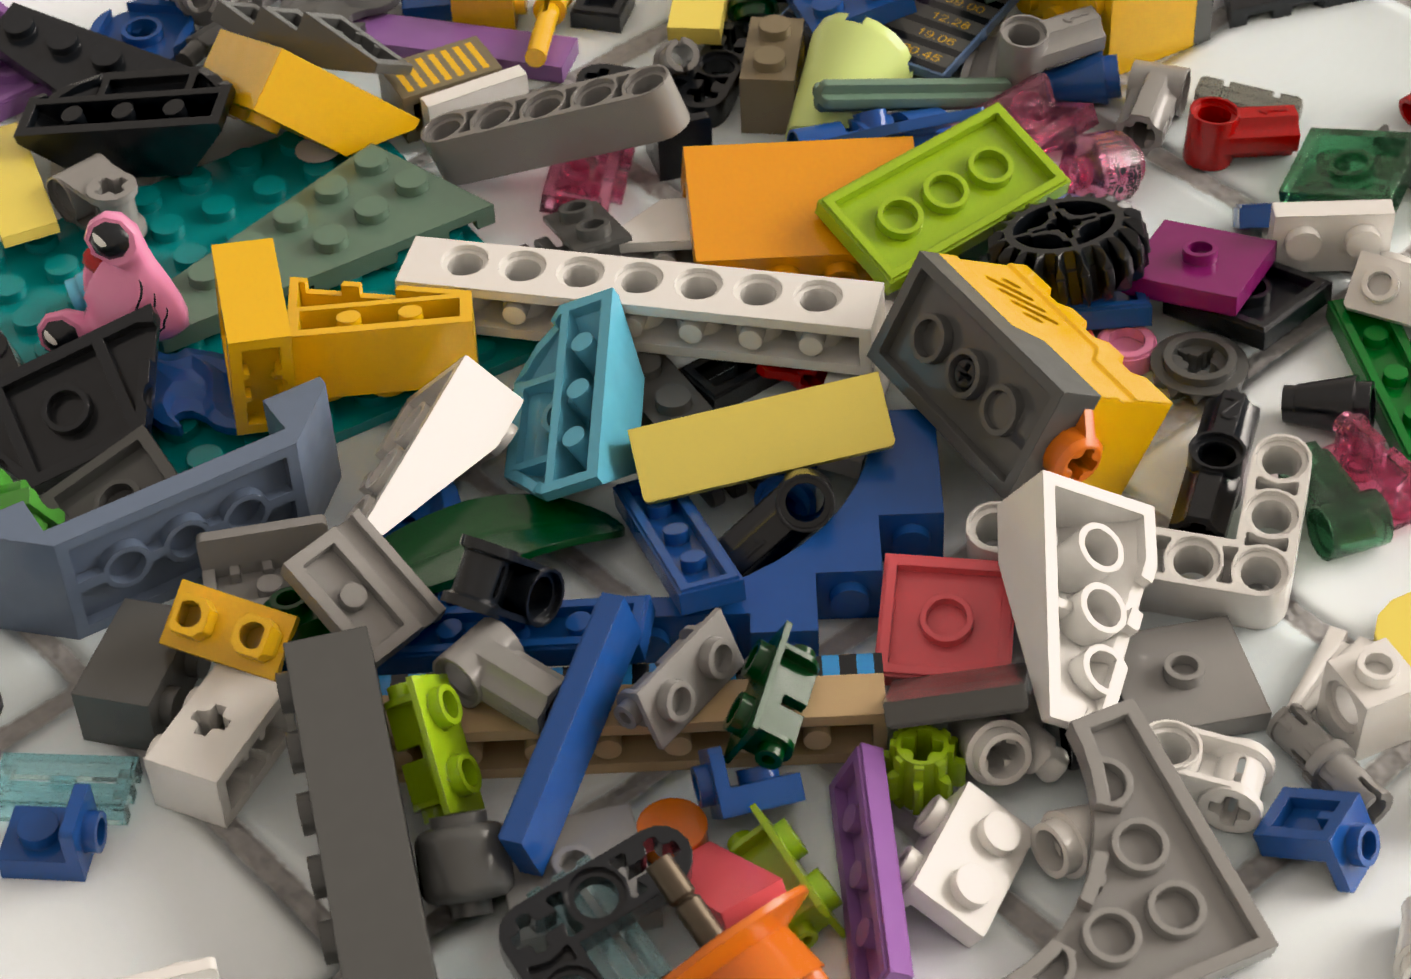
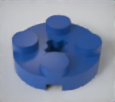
M134 0L127 2V12L113 17L112 11L109 9L97 17L90 28L91 31L173 61H175V56L186 46L185 39L196 32L192 16H185L176 6V3L170 0Z

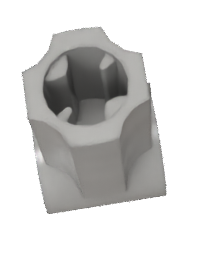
M1091 5L1044 20L1026 14L1013 15L1005 19L1000 27L995 67L996 76L1007 78L1013 88H1029L1041 81L1044 69L1104 50L1106 34L1102 27L1101 16Z
M1135 59L1128 79L1126 101L1116 122L1115 132L1116 140H1125L1122 143H1129L1124 146L1132 145V147H1126V149L1136 148L1127 150L1128 153L1137 151L1132 154L1147 156L1152 149L1162 147L1173 117H1181L1184 113L1190 89L1191 68Z
M484 617L438 656L433 661L432 667L434 674L447 673L450 686L458 694L462 706L475 708L482 701L540 736L565 677L526 654L521 642L513 631L500 620L492 617Z

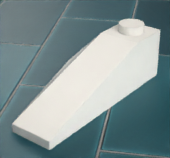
M1042 470L997 504L998 565L1042 722L1067 729L1070 721L1114 705L1119 701L1128 670L1124 662L1130 637L1139 632L1143 614L1138 611L1144 588L1153 583L1158 566L1155 507Z

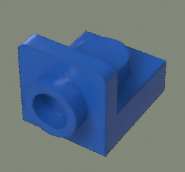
M721 746L698 750L700 765L691 767V779L697 803L700 808L710 807L712 819H727L753 813L749 807L754 803L762 811L806 800L800 772L780 775L779 768L772 770L759 765L736 771L738 785L730 786Z
M74 784L67 808L15 805L0 847V873L2 878L86 881L94 853H102L104 850L108 828L106 814L102 810H97L90 784Z
M1283 787L1253 833L1262 856L1326 862L1337 890L1347 893H1354L1368 869L1376 862L1381 846L1379 832L1375 825L1372 824L1359 792Z

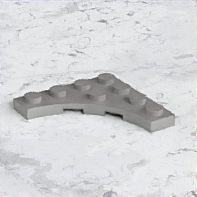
M1131 697L1070 721L1065 735L1077 758L1085 781L1091 815L1090 858L1084 885L1075 908L1055 938H1052L1028 962L1002 979H1220L1271 957L1279 946L1277 940L1135 699Z

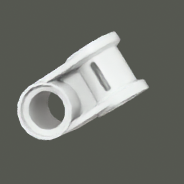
M1164 719L1149 724L1208 825L1224 832L1237 834L1249 832L1259 825L1263 815V803L1260 800L1263 786L1270 783L1276 768L1275 759L1267 748L1251 739L1214 733L1192 727L1178 720ZM1240 759L1246 760L1243 774L1236 772ZM1231 797L1237 799L1233 812L1228 811Z

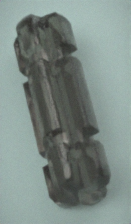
M1201 77L1194 92V101L1210 96L1227 99L1235 103L1237 107L1294 105L1299 114V120L1302 115L1303 100L1298 96L1281 93L1280 98L1274 97V91L1231 81L1229 86H1224L1223 79L1214 77Z

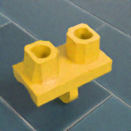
M182 579L159 643L163 646L276 682L275 673L282 672L285 659L283 643L291 642L301 619L295 615Z

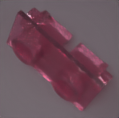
M1351 411L1343 412L1333 423V430L1336 432L1334 443L1314 451V456L1393 531L1411 524V462L1395 447L1388 450L1385 448L1386 439L1370 425V420L1364 414H1353Z

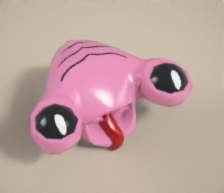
M105 210L88 222L84 235V240L89 247L83 253L82 262L84 264L83 286L85 291L83 298L87 304L85 311L66 308L47 313L38 324L37 332L40 344L50 352L151 303L161 319L160 342L174 338L189 326L188 307L175 284L150 251L138 225L122 212Z

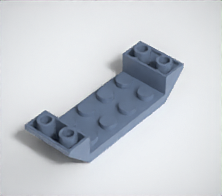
M317 377L262 400L269 436L44 531L24 501L1 509L0 629L76 640L83 639L108 628L124 598L162 604L176 597L182 579L203 585L202 570L196 548L197 534L317 514L324 515L342 477L326 383L321 377Z

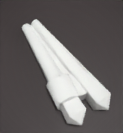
M1330 626L1287 708L1290 709L1292 703H1298L1310 714L1317 708L1327 660L1374 641L1359 635L1354 643L1348 644V631Z

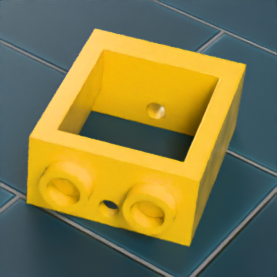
M273 238L211 245L220 334L237 436L268 432L262 400L296 387L292 335Z

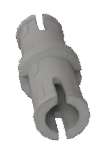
M1292 703L1290 709L1285 706L1274 714L1267 726V735L1304 770L1302 772L1303 779L1313 789L1359 792L1373 825L1378 823L1388 813L1393 804V796L1354 759L1356 758L1355 751L1344 740L1334 739L1326 733L1298 703Z

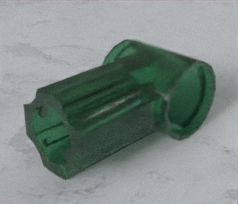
M1316 441L1307 442L1306 444L1312 453V469L1305 516L1308 535L1316 553L1323 560L1332 561L1390 543L1393 538L1394 525L1391 511L1383 495L1378 490L1372 488L1361 491L1329 449L1321 448ZM1278 474V478L1290 477L1285 474Z

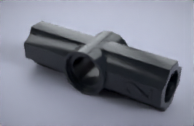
M1224 390L1221 395L1207 399L1197 434L1192 438L1188 446L1186 471L1168 529L1227 538L1234 510L1237 509L1241 502L1244 474L1260 420V408L1248 400L1246 393Z

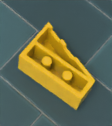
M290 277L287 314L292 335L296 386L321 377L326 383L329 402L346 396L374 394L380 397H392L404 391L420 390L464 355L469 356L479 364L472 292L470 290L398 285L395 289L396 295L363 293L362 282L343 281L340 285L341 291L309 289L308 278Z

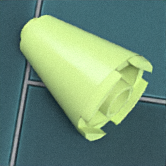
M836 13L825 17L811 36L785 134L786 142L790 129L840 121L845 128H849L848 119H853V115L861 113L819 112L813 105L814 96L812 90L814 84L824 79L913 78L914 70L910 72L908 62L911 59L908 47L893 31L874 19L865 17L861 24L846 20L849 13Z

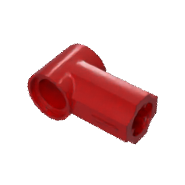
M1208 96L1193 101L1189 108L1182 152L1183 159L1193 168L1202 171H1219L1229 167L1233 158L1292 155L1293 151H1298L1300 143L1299 114L1294 105L1237 107L1235 103L1220 97Z

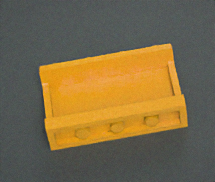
M913 136L683 146L681 190L682 198H686L693 263L874 281L815 214L817 202L915 148Z

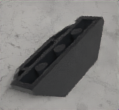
M204 66L101 73L66 85L49 97L46 93L30 97L13 137L18 145L65 169L96 153H100L112 164L124 172L133 175L135 178L190 175L222 132L236 91L232 83L227 80L224 81Z

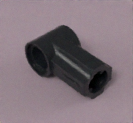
M808 467L794 469L782 478L777 487L718 538V541L742 577L779 560L794 549L811 532L825 526L832 517L835 507L833 487L828 478L816 469ZM801 483L815 485L824 495L823 505L812 515L801 516L795 514L786 503L787 494L792 487Z

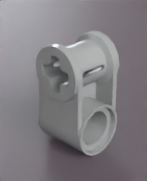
M96 153L47 178L46 186L50 200L58 213L67 222L74 223L86 231L88 222L105 210L122 212L135 222L143 237L147 234L146 219L138 213L135 196L138 193L137 180L133 175L124 172L112 164L104 155Z

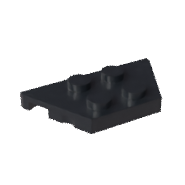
M151 303L0 375V465L18 480H26L38 495L50 490L142 424L152 435L161 319Z

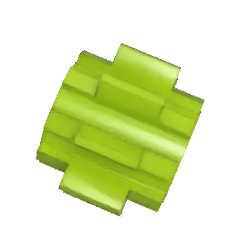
M930 724L900 728L893 732V739L891 738L889 750H884L890 801H893L899 809L906 807L913 810V815L919 816L925 806L936 795H940L947 800L954 794V787H961L966 784V761L958 757V738L956 736L951 737V733L945 728L939 730Z

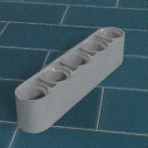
M658 64L450 111L437 116L426 124L421 131L420 138L442 178L459 186L664 141L676 136L687 127L690 122V114L666 66Z

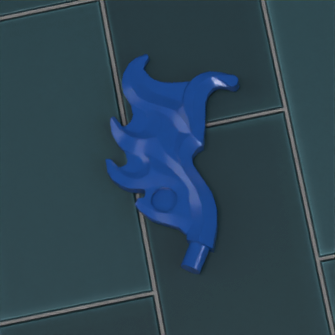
M184 348L174 354H165L158 351L153 425L165 433L182 437L184 431L179 421L183 419H196L207 423L217 432L237 436L224 354L193 348Z

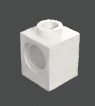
M1386 637L1329 659L1325 666L1315 715L1335 739L1344 740L1355 751L1356 758L1354 759L1357 762L1411 740V666Z

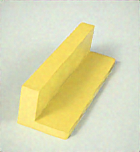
M878 371L627 430L642 497L648 505L785 474L797 468H810L888 450L895 445V437Z

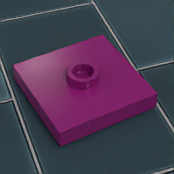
M1164 220L1149 239L1151 251L1148 253L1149 265L1144 268V277L1133 281L1132 288L1127 291H1121V293L1134 296L1135 292L1145 293L1150 300L1236 316L1276 260L1277 241Z

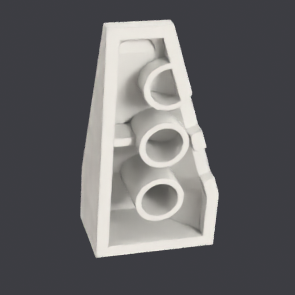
M464 355L407 399L375 454L381 460L380 463L362 481L359 491L365 494V496L354 505L344 521L349 519L354 511L360 509L383 536L487 454L499 455L509 445L518 430V427L512 421L525 400L469 356Z

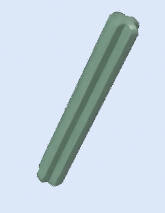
M1005 77L824 79L814 84L812 90L814 96L813 105L819 112H861L885 108L886 111H909L940 107L943 110H966L978 107L986 109L997 102L1003 107L1009 106L1013 100L1011 93L1012 84Z

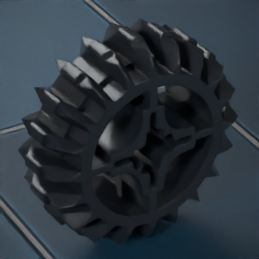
M1069 193L1065 198L1055 200L1048 197L1046 202L1037 205L1028 203L1025 205L1024 211L1011 212L1006 215V221L996 224L994 226V233L987 238L989 248L987 250L988 263L1028 265L1052 288L1050 296L1057 303L1068 307L1079 304L1089 307L1092 301L1098 299L1110 300L1113 298L1115 291H1127L1132 288L1133 281L1144 277V268L1149 265L1148 253L1151 251L1146 223L1143 222L1141 211L1134 209L1131 202L1125 200L1117 201L1115 196L1112 195L1096 198L1094 193H1088L1083 197H1072Z

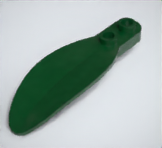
M501 494L470 499L445 507L405 525L386 536L385 539L430 591L436 594L445 589L452 588L464 552V548L459 544L462 533L520 552L521 557L531 559L571 546L625 536V526L601 510L569 499L557 498L547 502L533 494ZM291 586L276 591L263 604L264 606L295 615L301 619L291 641L331 633Z

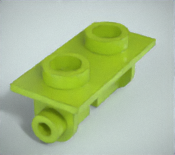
M447 673L410 675L405 677L406 682L388 687L387 693L390 701L385 702L383 705L388 716L397 752L407 751L420 746L423 755L422 759L402 765L413 813H421L424 825H430L429 818L485 809L480 792L482 786L481 771L476 760L469 753L461 725L463 716L462 704L458 694L450 686Z
M755 803L752 804L749 808L760 824L751 831L740 830L734 833L727 841L728 850L781 877L786 892L803 884L807 887L809 893L788 927L809 949L817 943L819 939L818 932L829 924L842 939H845V929L833 912V910L843 904V901L818 867L807 874L799 862L801 858L809 853L802 840L785 818H782L773 825Z

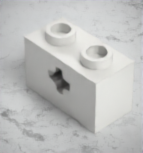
M216 664L200 686L194 687L188 693L182 709L164 733L158 734L151 741L147 749L144 763L155 805L225 829L230 826L287 747L285 733L297 730L294 714H283L276 682L221 664Z

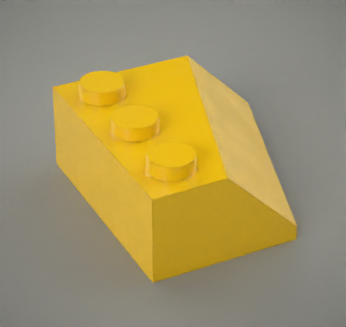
M220 29L203 65L224 81L227 80L233 84L236 94L228 113L229 117L241 120L251 126L259 127L274 135L278 134L280 128L344 156L355 154L371 143L377 145L415 130L420 121L419 118L283 48Z

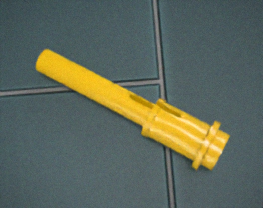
M535 0L533 14L536 21L525 53V61L529 66L539 68L544 65L556 25L565 19L567 7L574 0Z

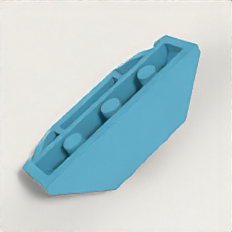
M613 287L559 305L551 319L554 326L537 343L514 383L513 392L525 401L512 421L518 427V430L507 446L504 478L511 485L547 502L637 473L627 430L641 427L645 377L619 295Z

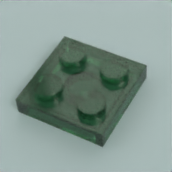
M1310 128L1278 191L1280 202L1392 199L1396 214L1411 182V132Z

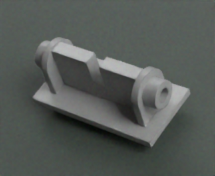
M715 608L697 625L685 626L679 633V639L655 662L657 668L653 672H646L631 688H625L617 695V706L613 711L617 721L628 729H634L637 725L648 727L658 749L663 750L745 663L721 608Z

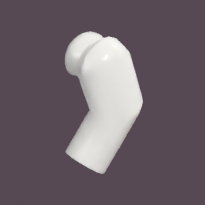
M1031 693L1029 708L1026 709V712L1013 713L1009 720L1020 724L1027 731L1030 738L1032 759L1026 773L1029 775L1035 773L1043 782L1050 783L1058 780L1064 774L1069 765V755L1064 748L1056 745L1055 737L1043 729L1045 722L1041 720L1035 695Z

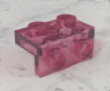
M1036 73L975 107H984L986 109L999 102L1046 154L1076 145L1080 142L1079 135L1099 124L1093 103L1056 102L1049 77L1046 73Z
M636 147L551 165L543 188L539 212L552 214L558 212V208L562 204L578 199L596 200L608 213L611 203L622 205L629 173L626 171H631Z

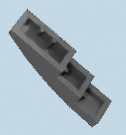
M218 0L211 20L230 32L283 48L321 68L410 76L413 68L412 64L342 15L316 12L302 13L298 9L259 7L255 3Z

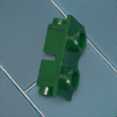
M788 620L769 642L759 639L745 660L741 676L749 680L746 691H742L736 697L723 724V729L731 733L724 754V760L727 764L733 760L741 749L755 755L754 758L757 764L766 769H778L782 766V763L792 758L804 716L782 706L781 703L802 713L808 706L820 667L816 660V653L812 648L803 644L791 645L787 643L793 625Z

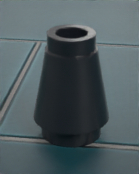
M1357 374L1299 383L1297 385H1284L1281 401L1283 422H1295L1298 425L1354 437L1357 436L1358 431H1372L1374 428L1376 413V388L1374 381H1360V377Z

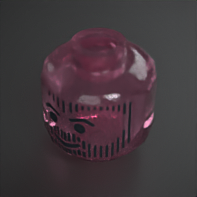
M1110 129L1082 134L1071 139L1063 149L1059 168L1071 180L1067 193H1073L1081 197L1088 193H1094L1096 198L1112 195L1115 196L1117 201L1132 198L1139 189L1145 173V159L1139 146L1127 134Z

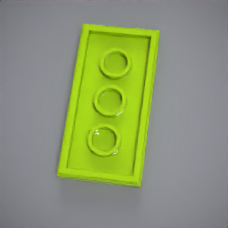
M997 102L818 200L815 214L874 281L884 282V292L888 296L902 287L919 251L958 256L986 240L994 233V226L999 222L1006 221V215L1011 212L1024 211L1025 205L1028 203L1037 205L1046 202L1048 197L1055 200L1068 192L1071 180L1003 106Z

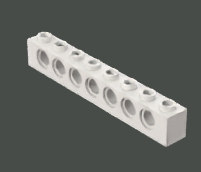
M423 236L415 237L395 279L396 287L398 285L470 290L472 292L476 335L540 341L554 326L551 319L559 305L613 287L619 295L636 352L853 375L873 373L875 364L867 357V354L885 320L884 282Z

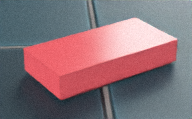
M711 841L693 850L692 878L690 882L695 888L694 894L701 896L724 930L737 924L786 892L781 877Z

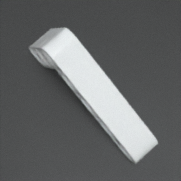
M1273 434L1263 438L1256 444L1252 453L1236 540L1156 527L1158 566L1153 583L1144 588L1138 610L1195 620L1228 616L1232 626L1248 629H1267L1277 625L1284 618L1289 605L1308 500L1312 453L1307 444L1298 437L1289 434ZM1271 474H1285L1290 477L1277 478L1271 476ZM989 501L980 504L970 512L966 520L967 559L998 561V546H989L985 543L998 540L997 504L1001 501ZM1273 528L1279 530L1280 533L1267 534L1259 529ZM1187 572H1195L1204 577L1201 579H1187L1181 575ZM1264 584L1272 589L1257 591L1249 588L1248 585Z

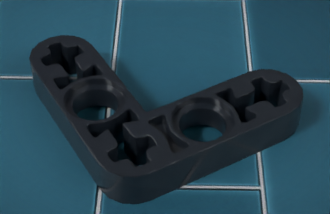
M742 20L726 21L724 23L721 45H704L700 51V59L697 65L689 71L687 76L671 74L689 114L707 112L711 119L712 128L724 123L740 95L739 77L750 25L749 22ZM593 64L583 68L577 74L576 82L636 68L613 64ZM715 73H727L725 75H711Z
M651 826L643 829L514 906L505 914L499 926L500 953L514 979H603L586 952L668 903L648 872L637 878V893L639 896L633 898L626 878L618 869L624 867L628 880H631L647 868V853L655 851L660 857L671 853V855L675 856V861L690 881L692 878L693 850L688 839L680 831L668 826ZM603 885L610 888L616 894L619 902L615 910L609 915L602 918H591L578 910L575 904L578 894L588 886ZM562 905L568 925L576 934L568 936L565 923H562L547 933V949L544 952L537 954L531 946H525L518 950L517 947L521 944L520 930L529 926L536 934L543 933L557 924V915L554 907Z

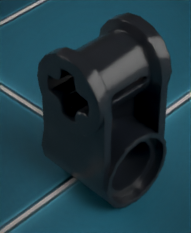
M462 533L459 544L464 548V552L452 588L443 590L440 600L496 619L502 616L536 628L544 627L551 623L558 614L563 602L565 589L562 574L555 568L521 557L520 552Z

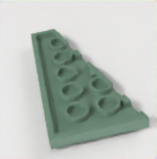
M371 143L225 243L273 238L285 299L289 293L290 277L308 278V284L311 289L328 290L341 285L343 281H351L396 263L398 252L411 247L416 236L450 239L449 231L472 222L477 229H481L496 223L494 204ZM212 252L171 279L188 307L189 326L174 338L160 341L158 351L168 354L220 333Z

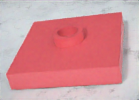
M885 553L875 653H882L885 686H891L893 680L1012 664L1015 623L998 561Z

